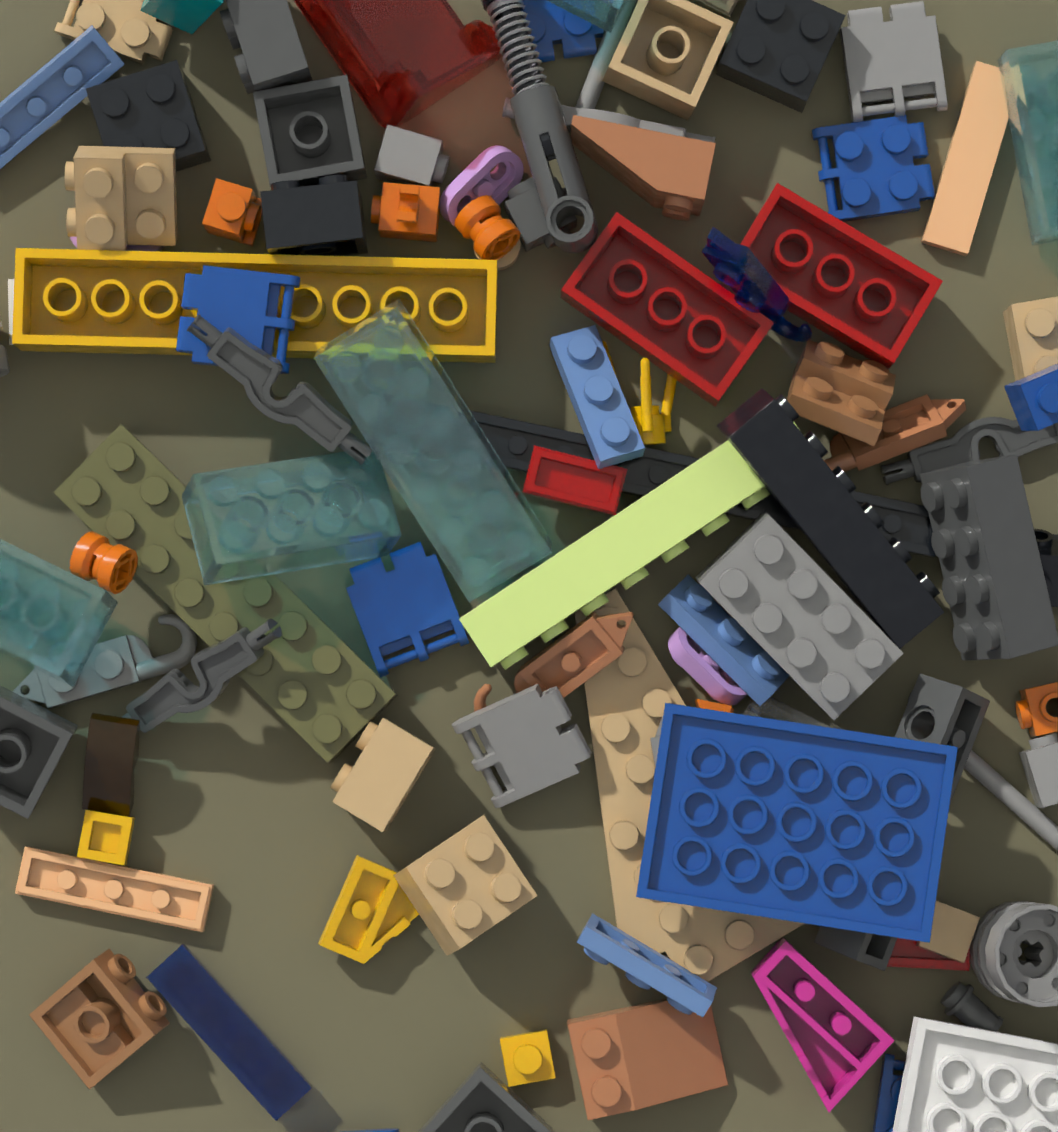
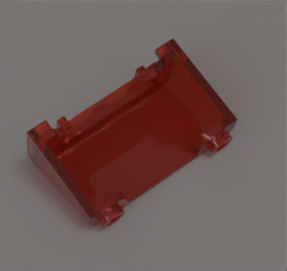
M294 0L344 75H348L350 84L374 119L385 129L387 124L398 127L411 120L497 62L502 56L500 54L501 48L497 45L498 40L495 38L496 32L492 30L493 27L481 20H474L464 26L447 0Z

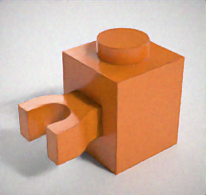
M383 182L382 195H373L371 206V223L379 224L380 237L437 242L440 215L439 201L441 197L440 187Z

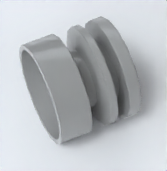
M1028 901L1004 902L989 910L978 922L970 944L971 966L979 982L993 995L1034 1007L1058 1006L1057 906ZM1021 943L1028 944L1029 946L1024 950L1027 958L1025 961L1018 960V957L1022 954V949L1019 946Z

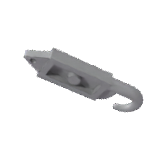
M173 614L162 615L158 618L159 624L172 625L181 632L182 643L176 651L153 657L150 648L142 639L134 635H125L34 662L35 668L12 692L29 700L46 703L47 708H53L167 674L173 669H180L186 666L195 655L197 648L196 633L179 616ZM24 686H28L30 689L26 695L22 692Z

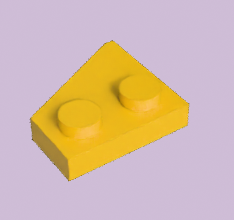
M356 855L318 944L365 964L382 949V946L392 937L398 936L411 925L410 922L419 913L393 876L397 872Z

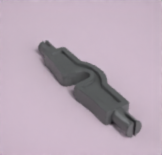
M200 314L187 328V331L211 348L207 354L208 358L244 385L248 398L261 413L277 422L296 425L330 452H333L338 446L359 462L360 465L371 454L373 448L350 432L353 424L352 421L335 409L309 383L299 382L296 388H293L285 397H278L273 393L272 384L276 382L278 375L283 369L281 362L277 358L253 345L230 327L222 333L201 317Z
M1002 417L981 418L959 429L950 439L913 449L907 453V459L881 465L882 474L901 470V472L884 476L883 480L886 485H889V483L914 477V480L920 483L921 473L980 460L978 443L982 437L990 438L993 441L999 457L1017 454V457L1038 448L1058 443V423L1039 431H1021L1017 420L1012 421Z
M268 619L252 632L247 627H243L227 639L200 651L191 658V665L200 686L194 685L179 669H173L148 691L126 706L128 713L122 717L140 720V730L143 733H147L177 712L191 713L207 707L225 691L231 677L264 655L262 648L282 636L280 626L264 635V633L278 624L275 620Z

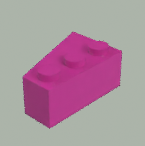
M782 937L753 968L751 974L827 1111L830 1112L895 1040Z

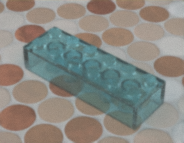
M400 299L317 349L314 360L469 603L552 553V540Z

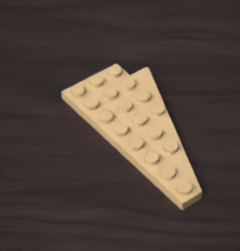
M616 588L605 594L609 602L595 610L598 616L630 612ZM581 610L574 613L576 625L586 618ZM632 618L622 644L625 647L623 654L584 682L616 925L618 929L661 954L665 951L670 960L709 982L805 923L636 897L655 775L650 738L656 735L664 713L665 703L686 705L636 621ZM624 620L618 621L620 625L626 624Z

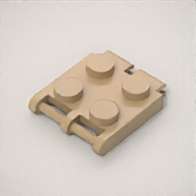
M70 0L63 22H57L54 32L60 36L75 40L93 25L118 56L144 65L147 56L160 61L163 60L173 29L166 24L160 23L159 19L140 11L144 0H83L79 9L80 0ZM76 14V22L74 27H72L71 25Z

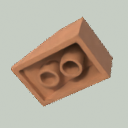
M573 115L571 140L577 149L651 206L663 209V216L684 221L690 220L691 215L700 216L716 143Z
M666 998L567 1020L588 1120L635 1111L728 1085L711 1005L703 1018L694 1012L688 1015L678 1011L668 1003Z

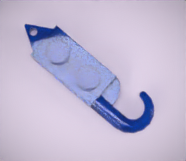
M713 227L707 236V243L702 253L714 267L713 274L720 281L729 285L735 292V301L743 308L754 313L760 312L773 321L774 324L771 330L777 334L798 342L810 340L812 330L809 325L802 324L799 328L782 316L789 307L787 304L789 298L749 247L734 243Z

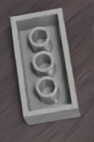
M765 511L695 577L710 595L833 720L845 711L904 654Z

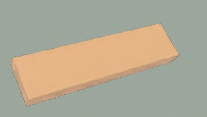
M975 62L921 243L962 256L968 255L1022 74L983 62Z
M25 846L15 894L204 932L214 884Z

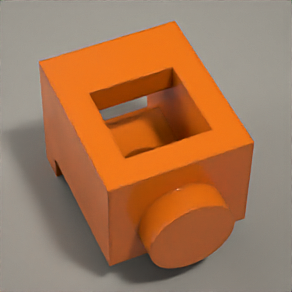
M216 178L202 225L209 234L253 247L263 215L261 199L256 197L254 190Z
M1058 682L1019 690L1021 700L1015 701V709L1021 729L1028 728L1030 737L1058 732V716H1050L1046 711V704L1050 699L1055 698L1058 700Z

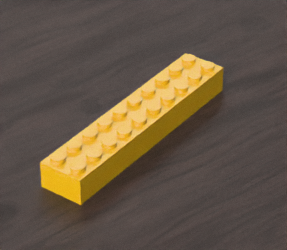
M16 248L12 344L21 351L192 355L177 352L176 350L180 316L196 318L198 312L182 309L181 307L185 273L202 275L203 265L300 277L299 288H294L291 319L295 320L294 331H289L286 358L496 363L497 260ZM282 286L280 289V304L278 307L277 314L278 318H281L285 289V287ZM277 329L275 331L273 357L277 355L279 330Z

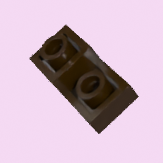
M92 713L86 746L82 809L130 816L134 804V770L139 757L140 720Z

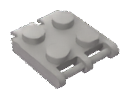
M923 1L890 5V21L887 22L883 21L881 6L848 11V27H841L840 39L852 122L863 121V116L894 113L895 117L905 116V111L936 107L937 112L948 109L936 16H926ZM934 95V98L904 101V99L906 98L919 99L925 96ZM892 100V103L862 107V104L873 105L878 102Z
M535 684L452 723L455 733L462 734L475 758L471 761L476 771L481 770L494 796L491 798V801L495 808L503 807L578 774L581 769L580 762L591 757L590 754L592 753L577 724L561 728V724L571 720L572 714L557 686L542 692L539 684ZM475 728L487 751L486 753H482L470 729ZM490 766H495L506 790L502 791Z

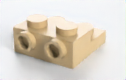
M78 146L73 157L74 162L67 161L65 164L64 176L66 191H75V208H68L66 228L68 237H77V249L125 251L127 245L176 246L178 239L175 148Z

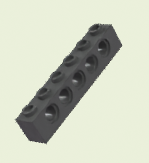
M920 673L914 689L910 693L907 707L894 737L958 747L950 798L951 803L990 700L961 686ZM820 926L814 943L885 971L897 938Z

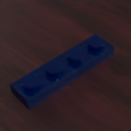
M182 944L146 977L275 1121L312 1089V1084L185 944Z

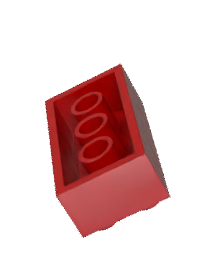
M779 183L775 185L725 271L726 275L864 357L881 363L888 370L895 363L943 282L941 279Z
M618 212L615 213L561 289L560 298L640 355L648 358L650 362L714 407L720 402L774 324L773 321Z

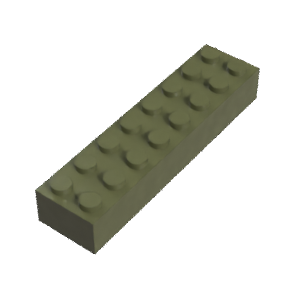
M122 424L53 492L92 531L108 538L110 545L122 544L135 550L138 556L135 574L209 647L227 639L243 627H247L252 632L268 619L275 620L278 624L264 633V635L280 626L282 636L262 648L264 655L237 674L327 763H332L365 730L369 722H372L398 696Z

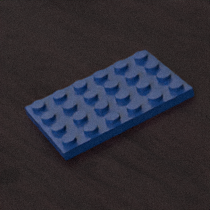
M665 703L636 897L930 943L958 747Z

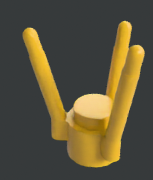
M602 340L609 360L611 362V365L613 367V370L615 372V368L613 365L612 358L610 357L607 344L605 341ZM643 358L640 361L641 406L631 407V414L644 445L665 444V432H672L671 412L677 380L667 374L660 414L659 405H652L650 361L648 358Z

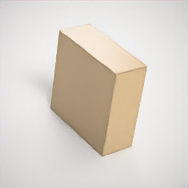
M936 901L930 943L917 941L916 946L964 963L980 917Z

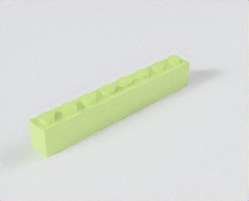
M726 441L459 618L489 666L492 668L500 663L504 670L529 655L524 646L539 636L544 643L549 642L569 628L565 622L566 618L578 610H581L585 617L609 602L605 595L607 591L619 583L622 584L625 590L632 587L649 575L645 568L646 565L660 556L665 563H668L690 548L685 539L699 530H702L707 537L730 521L725 514L740 503L748 510L769 496L770 493L732 444Z

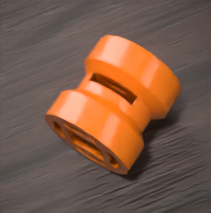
M489 195L480 196L468 203L458 213L454 226L465 239H472L474 250L482 260H498L510 252L517 244L521 232L510 219H503L500 215V206Z
M94 531L87 532L80 538L70 559L71 574L85 581L96 580L99 587L113 594L121 593L126 589L138 565V556L135 550L122 544L110 545L108 538Z

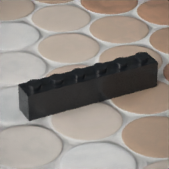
M761 388L720 422L717 427L875 623L901 649L944 613L934 600L940 594L939 590L922 571L915 576L906 564L912 559V556L896 537H892L887 541L879 531V528L885 524L884 521L867 501L860 506L850 493L856 489V486L839 466L831 470L824 462L822 457L828 453L827 449L810 430L804 435L793 423L800 416L786 398L780 394L774 399Z

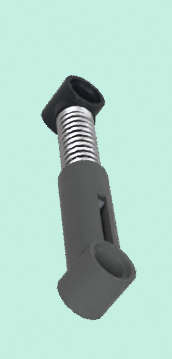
M481 0L483 9L488 11V15L491 16L490 22L494 24L492 30L496 32L495 38L498 40L497 45L501 48L502 61L506 63L504 69L508 71L507 77L511 79L509 85L513 87L512 93L515 96L510 99V105L545 216L546 226L556 246L561 250L572 254L582 253L589 249L596 241L599 232L598 222L595 218L556 88L544 82L547 76L542 74L544 68L539 67L542 60L536 59L539 56V52L534 51L537 45L531 43L535 37L529 35L532 29L527 27L530 21L525 19L527 13L523 12L525 8L523 0ZM557 159L568 196L559 197L549 161ZM571 215H578L585 219L583 227L574 234H566L560 230L563 220Z

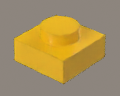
M85 810L77 857L127 865L135 818Z
M547 1029L500 1037L508 1087L556 1078Z

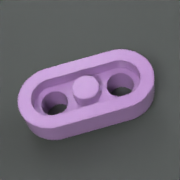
M501 145L485 149L443 191L439 201V209L443 218L454 226L458 213L472 200L484 195L491 196L499 205L508 197L507 192L518 185L522 179L523 163L521 159L511 150Z
M680 626L670 635L668 648L673 660L700 684L712 699L732 706L738 704L747 695Z

